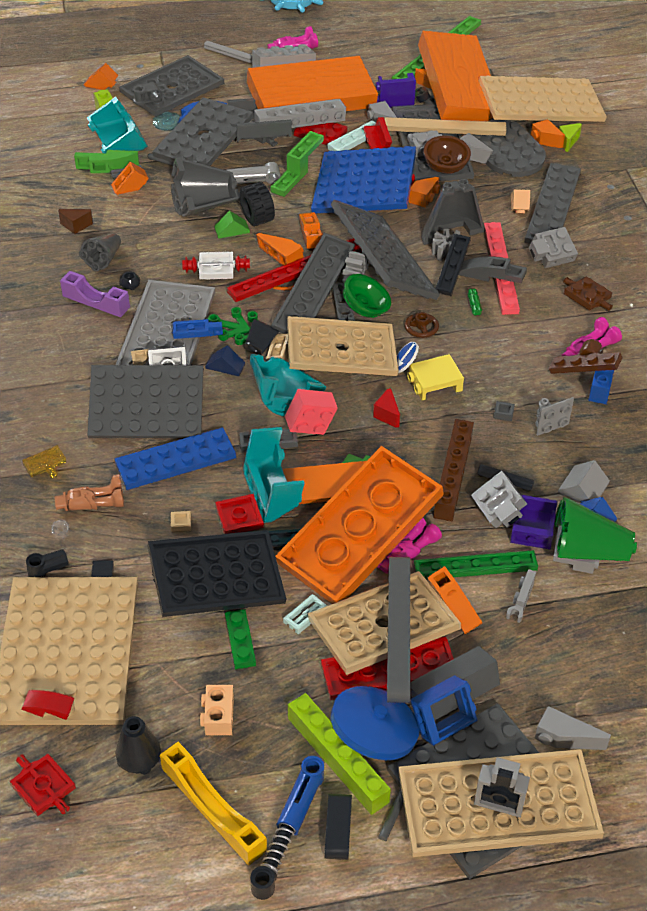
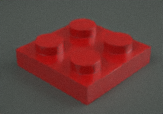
M254 494L215 502L224 534L264 528V522Z

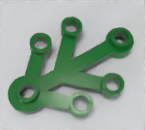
M234 307L231 309V316L236 319L238 324L221 320L216 314L209 315L207 318L209 322H222V327L233 329L231 331L223 329V334L218 335L219 340L226 341L228 338L234 337V342L237 345H243L247 341L248 335L244 336V333H249L251 327L248 326L242 317L241 308ZM255 311L248 312V321L253 323L254 319L258 320V313Z

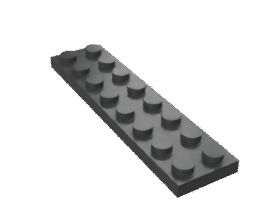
M550 163L524 243L531 244L537 233L564 227L581 168Z
M324 233L271 327L279 330L282 334H288V316L316 318L346 265V257H349V252L354 250L355 244Z

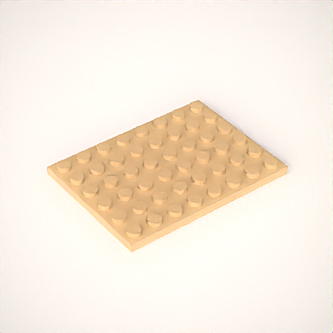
M13 577L0 650V725L124 724L138 588L137 577ZM44 690L73 697L74 701L67 720L46 712L42 718L21 710L28 691Z

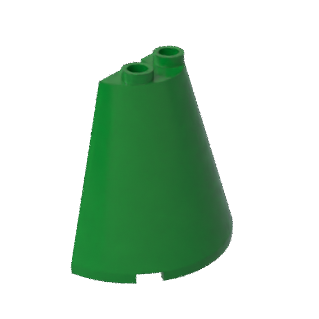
M563 497L560 501L555 515V527H559V525L562 527L557 545L558 558L630 561L631 554H635L637 549V542H634L635 532L569 498Z

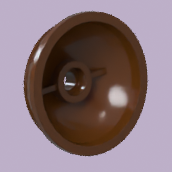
M447 135L430 139L425 144L423 151L428 165L433 170L445 174L460 171L468 163L471 156L470 148L463 140Z

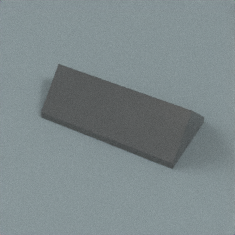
M477 646L410 682V694L413 698L455 675L468 682L471 688V699L473 700L500 685L497 660L480 646ZM455 693L430 706L434 720L458 708Z

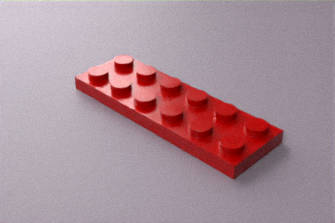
M440 637L410 649V682L454 659L447 637ZM334 657L321 659V668L330 701L336 700L338 695L346 689L357 686L387 690L388 659L348 675L345 674Z

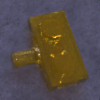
M57 445L23 459L22 462L30 477L47 472L50 478L53 479L58 475L54 468L66 463V457Z

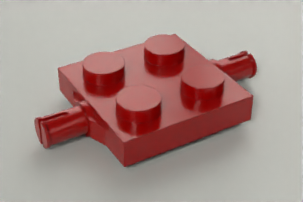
M24 754L20 755V757L18 756L16 762L23 769L16 777L10 780L13 789L37 817L53 806H56L61 814H66L70 807L64 802L63 798L76 789L75 783L49 754L32 763L28 761Z

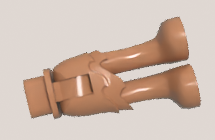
M120 474L113 475L111 483L107 486L79 487L69 490L67 495L66 492H63V495L55 496L56 510H97V507H124Z

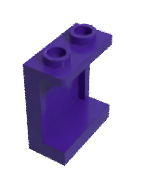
M407 73V78L382 80V77L378 76V82L375 83L378 92L377 103L386 101L390 108L415 104L416 80L413 73Z
M521 495L527 502V505L520 510L523 516L513 523L510 543L550 550L558 502L556 500Z

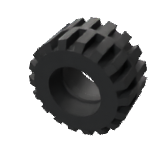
M259 181L240 188V204L246 219L252 226L255 227L274 220V202L263 182Z

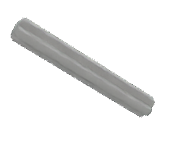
M210 41L204 43V48L252 63L251 54Z

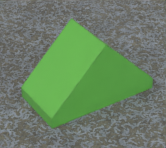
M230 210L214 226L218 239L250 233L246 220Z

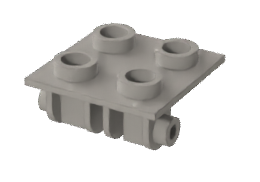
M574 397L555 404H551L547 398H542L539 401L536 415L537 420L535 422L537 436L569 424Z

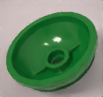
M353 274L346 279L343 292L344 299L354 312L364 317L374 318L386 313L390 309V295L378 281L362 274Z

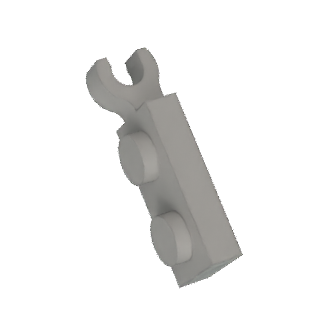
M528 569L526 577H521L518 587L521 590L515 593L513 604L516 605L508 608L506 619L515 614L518 616L517 622L520 623L522 621L526 604L534 586L536 571Z

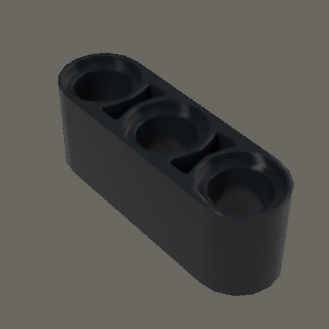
M328 794L324 859L349 860L352 795Z

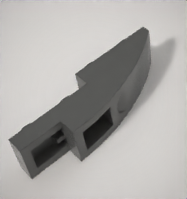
M477 257L464 261L459 275L488 282L493 277L522 283L527 273V268L510 264L511 259Z

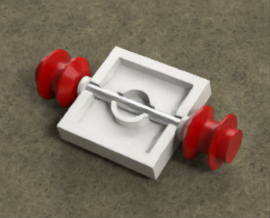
M202 252L199 255L198 263L194 256L192 260H188L187 257H185V260H182V268L186 270V273L189 270L195 273L198 266L199 279L207 280L233 279V268L235 265L238 272H240V269H245L247 272V268H250V258H246V255L244 258H240L238 255L233 260V252Z

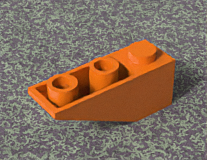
M445 566L427 577L432 588L461 622V630L464 634L482 624L478 614Z

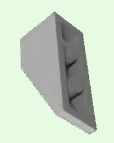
M549 706L537 726L535 739L541 743L555 748L606 750L611 738V734Z

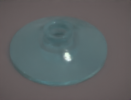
M164 112L153 118V125L157 129L170 131L178 125L181 116L174 112Z

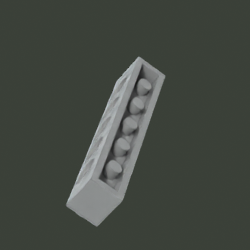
M341 99L254 110V122L291 119L292 128L345 121L346 106Z

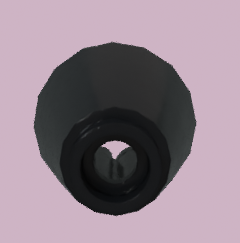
M129 717L123 724L115 751L117 764L129 773L145 775L150 773L151 769L160 760V743L139 717Z

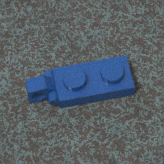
M208 319L173 322L174 339L223 334L222 322H209Z

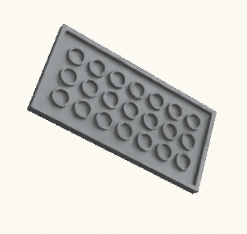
M148 280L115 365H133L131 351L185 347L188 366H191L200 337L174 339L173 322L207 319L215 295V287Z

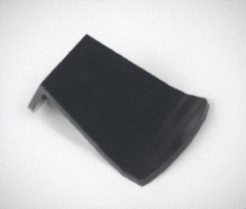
M254 319L247 341L244 344V349L257 355H262L280 331Z

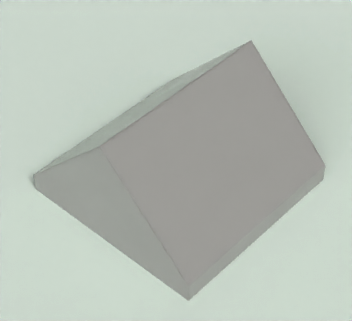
M593 460L575 465L559 488L558 493L581 503L583 500L601 497L610 480L597 462Z

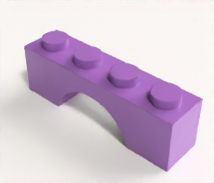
M69 271L60 280L63 297L120 318L130 308L128 291L113 286L107 293L100 292L87 282L85 276Z

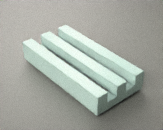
M312 594L285 616L283 623L289 624V628L295 629V632L300 634L311 624L308 613L328 605ZM313 602H315V604H314L313 606H311L309 609H306V608L309 607ZM303 612L301 616H299L295 621H293V619L296 616Z

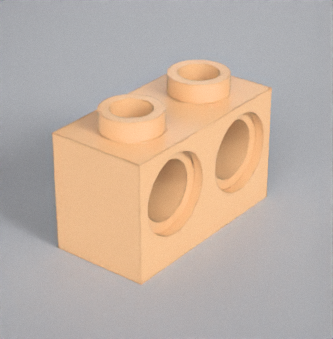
M206 685V694H202L201 706L205 707V713L200 715V726L205 727V735H232L233 685Z

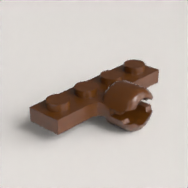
M590 339L583 343L577 355L554 357L549 371L551 374L617 370L623 357L621 352L603 353L604 349H601V343Z

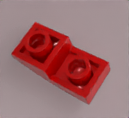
M29 690L21 710L42 718L46 712L67 720L74 698L51 691Z

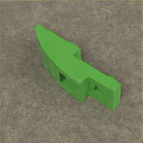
M107 150L106 153L75 152L74 155L76 169H90V173H110L111 170L125 168L129 162L139 166L138 151Z

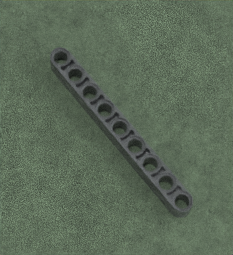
M389 557L387 703H410V557Z

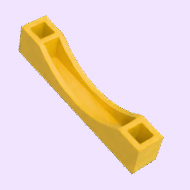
M179 741L160 754L162 770L248 866L266 853L267 838L252 821L240 815L219 795L202 773L194 758Z

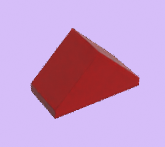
M389 388L375 402L373 417L397 428L400 424V412L392 389Z

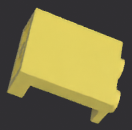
M450 354L412 363L409 366V372H407L408 381L412 382L414 391L421 400H426L427 392L451 386L456 393L463 391L464 377Z

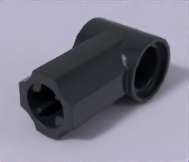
M64 549L45 555L39 553L30 554L26 558L28 577H45L48 572L69 566Z

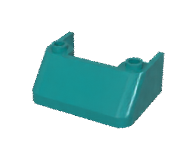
M282 427L252 429L243 466L244 477L250 493L255 496L264 523L273 522L298 507L299 502L302 501L304 480L287 482L281 467L282 460L285 458L284 450L279 445Z

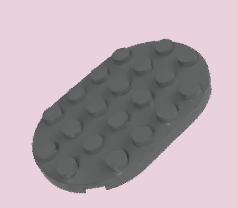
M492 118L490 121L485 122H506V136L473 135L493 150L485 164L499 174L503 175L504 172L512 174V177H523L532 175L543 167L546 159L544 148L517 122L494 120Z

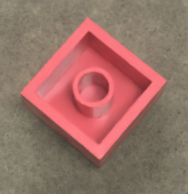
M297 389L285 418L290 432L324 435L338 407L332 392Z

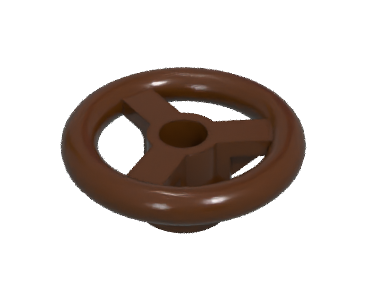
M419 312L410 315L405 320L404 326L410 335L418 338H427L437 333L439 322L434 316L425 312ZM433 322L434 328L428 332L427 325ZM410 326L417 327L422 333L412 330Z

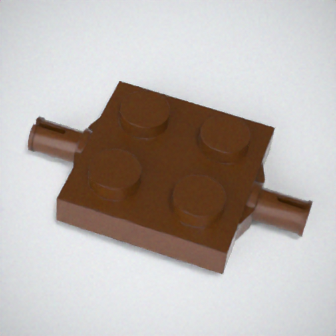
M587 276L579 281H573L569 277L564 279L563 283L568 285L564 289V295L589 311L595 307H603L607 311L612 309L613 305L606 302L612 297V292L604 286H601Z

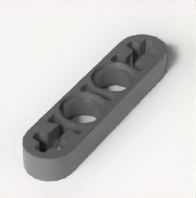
M336 283L333 287V298L337 319L355 321L353 310L347 303H339L340 301H345L344 294L339 292H344V283ZM347 312V313H349V314H348V315H342L341 313Z

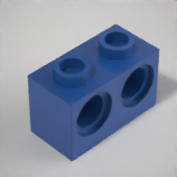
M614 370L595 371L589 401L607 405Z

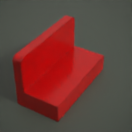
M379 117L374 126H364L363 130L370 149L390 148L392 139L384 117Z

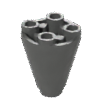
M115 233L89 238L83 242L79 256L93 271L103 270L109 266L119 249L121 238Z

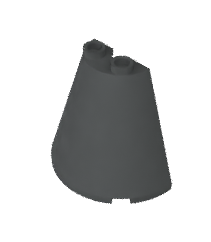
M175 158L172 169L174 184H171V192L175 210L182 217L240 201V192H238V189H235L237 181L234 178L233 172Z
M460 179L459 181L445 182L443 184L440 195L422 231V242L424 245L432 244L436 231L464 226L469 235L485 232L475 188L469 184L468 180Z

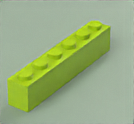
M306 693L288 704L289 721L371 815L390 803L391 788L360 753L351 749L339 738L329 718Z

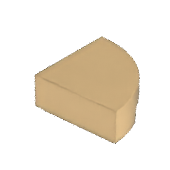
M149 349L131 351L133 365H144L149 359Z

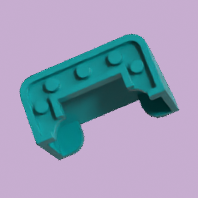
M117 97L87 117L89 128L92 132L96 131L103 143L102 153H106L107 150L141 151L148 147L133 118Z

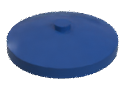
M368 686L346 689L338 695L332 706L331 723L336 734L347 746L364 756L378 760L399 759L409 754L418 740L419 727L412 710L405 703H387V691Z

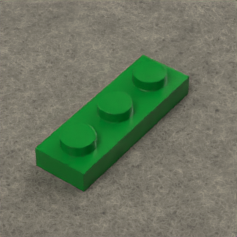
M246 609L226 612L225 620L234 668L241 669L256 666Z

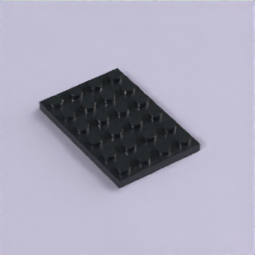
M268 530L148 541L147 547L162 617L286 603L287 598Z

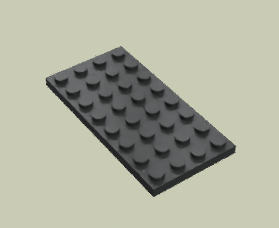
M436 104L392 107V111L397 118L441 120ZM398 131L402 147L410 146L407 140L408 134L415 132ZM439 133L459 139L462 137L461 134ZM424 156L415 158L413 170L415 181L432 177H439V181L474 179V171L470 160L460 171L445 174L433 170L428 165Z
M333 200L331 206L335 210L334 213L339 216L341 223L348 229V233L354 237L355 243L361 247L362 253L368 257L369 263L375 267L376 273L382 277L383 283L386 286L398 288L403 292L408 291L413 295L418 294L426 299H438L440 296L439 292L383 216Z

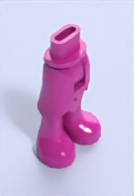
M309 26L305 28V34L302 36L281 37L276 41L274 40L273 43L267 44L268 49H271L272 46L285 48L286 45L298 47L300 44H305L313 49L318 47V38L316 33H313L312 27Z
M599 317L594 322V331L586 336L577 338L567 347L566 352L562 356L577 355L583 343L590 339L597 340L601 338L598 341L601 343L602 349L605 346L621 341L622 333L616 326L609 328L608 321L604 317Z
M422 518L377 567L388 574L389 557L415 558L420 554L422 548L442 538L440 529L434 524L427 526L425 519ZM422 535L417 541L413 543V540L415 538Z

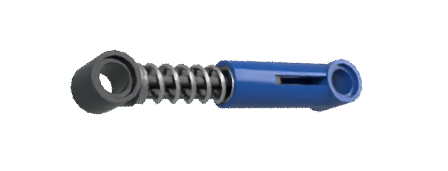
M308 756L302 761L301 771L277 821L276 826L278 829H276V835L272 838L273 843L269 845L270 850L266 851L267 857L263 858V863L251 872V892L257 899L265 900L274 894L278 873L277 867L282 864L281 858L285 857L284 852L288 850L287 845L291 843V836L298 834L315 793L324 781V762L317 756ZM314 770V771H317V772H316V773H310L309 771ZM262 880L268 882L266 885L257 884L259 881Z

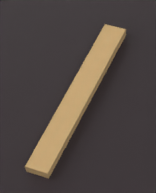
M385 117L388 131L428 132L430 130H437L438 133L449 134L470 133L473 135L506 136V122Z

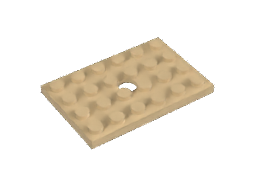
M288 316L287 332L290 369L386 376L398 375L399 370L392 324ZM337 344H344L347 350H338L336 348Z
M419 571L410 574V649L460 630L461 622ZM389 583L308 613L310 623L346 675L388 659V627H379L376 622L381 618L388 621Z

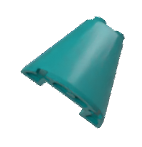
M251 354L250 365L253 369L261 399L265 406L277 415H286L297 389L325 392L326 386L301 370L290 369L289 362L282 358L271 357L268 361H264L262 355Z

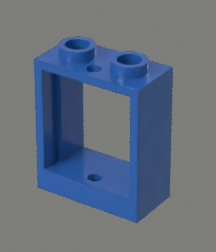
M454 675L410 699L421 737L430 744L435 745L478 721L475 713L476 706L471 699V688L467 681ZM455 693L460 711L435 724L430 706Z

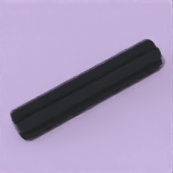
M480 464L478 475L492 479L503 470ZM503 471L514 486L529 491L532 490L534 485L533 479Z

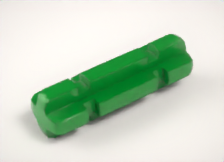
M470 288L468 290V297L474 316H480L482 314V307L477 289Z

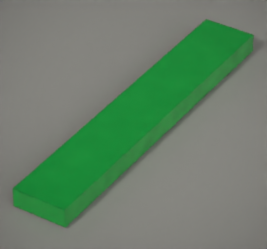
M534 550L414 560L415 572L419 571L426 580H428L427 577L444 566L453 577L527 572L528 569L538 571Z

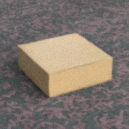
M191 511L171 512V532L191 531Z

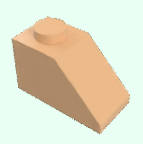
M514 189L511 193V210L516 211L515 214H525L530 208V190Z

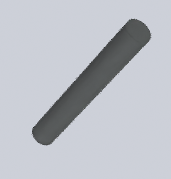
M401 788L378 836V839L387 841L404 804Z

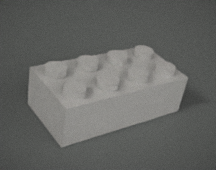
M300 44L298 47L286 45L285 48L272 46L271 49L258 47L257 50H252L253 68L316 61V53L305 44Z

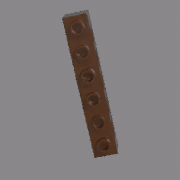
M455 419L440 480L444 495L435 504V519L453 522L471 445L474 422Z

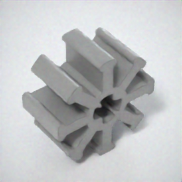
M444 229L443 235L439 232L434 234L432 255L437 254V260L442 261L447 256L454 234H449V229ZM455 230V233H454V234L460 235L461 232L458 231V230Z
M354 251L349 252V257H346L345 260L346 268L343 269V283H345L350 275H365V271L368 270L369 266L366 255Z

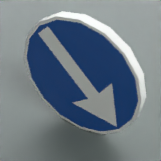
M416 342L406 344L397 354L398 373L409 368L414 359H416L419 349Z

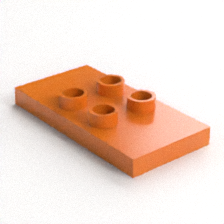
M381 446L275 556L277 563L329 603L334 604L347 599L444 495L443 486Z

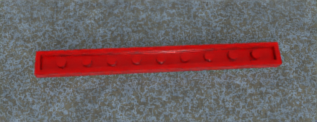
M354 238L347 240L355 244L354 252L362 253L361 247L355 243ZM311 255L227 287V293L235 302L294 280L300 276Z

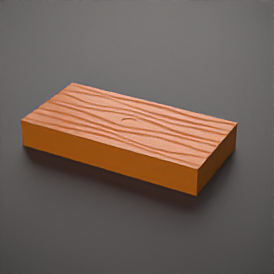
M422 31L418 47L441 120L490 121L493 116L478 80L480 76L491 75L477 36Z
M360 56L248 68L247 85L252 97L255 99L257 109L341 99L346 106V111L369 109V104L377 103L378 92Z

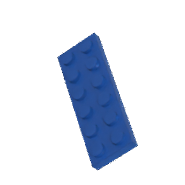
M222 427L201 433V435H194L115 458V464L126 490H130L235 459L236 452Z

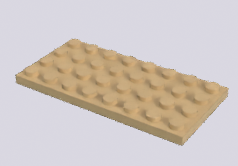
M480 76L478 80L494 120L543 121L548 119L549 121L605 122L607 118L589 79Z
M581 749L498 757L520 763L519 772L530 777L521 818L474 805L482 765L489 766L491 764L495 766L497 757L400 766L398 769L412 857L603 838L604 835Z

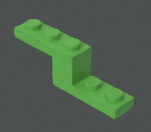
M310 131L286 155L287 171L271 186L272 193L285 197L308 173V156L324 141V135Z

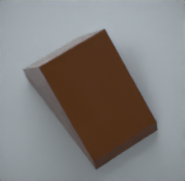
M91 209L58 210L60 224L73 234L93 224Z

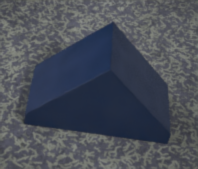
M227 345L211 355L205 368L240 376L245 366V361Z

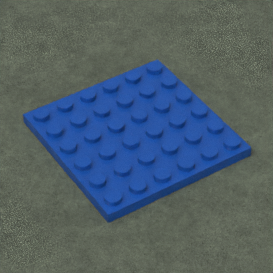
M416 146L324 152L311 207L312 213H334L335 210L331 206L333 200L366 211L407 209L416 158Z

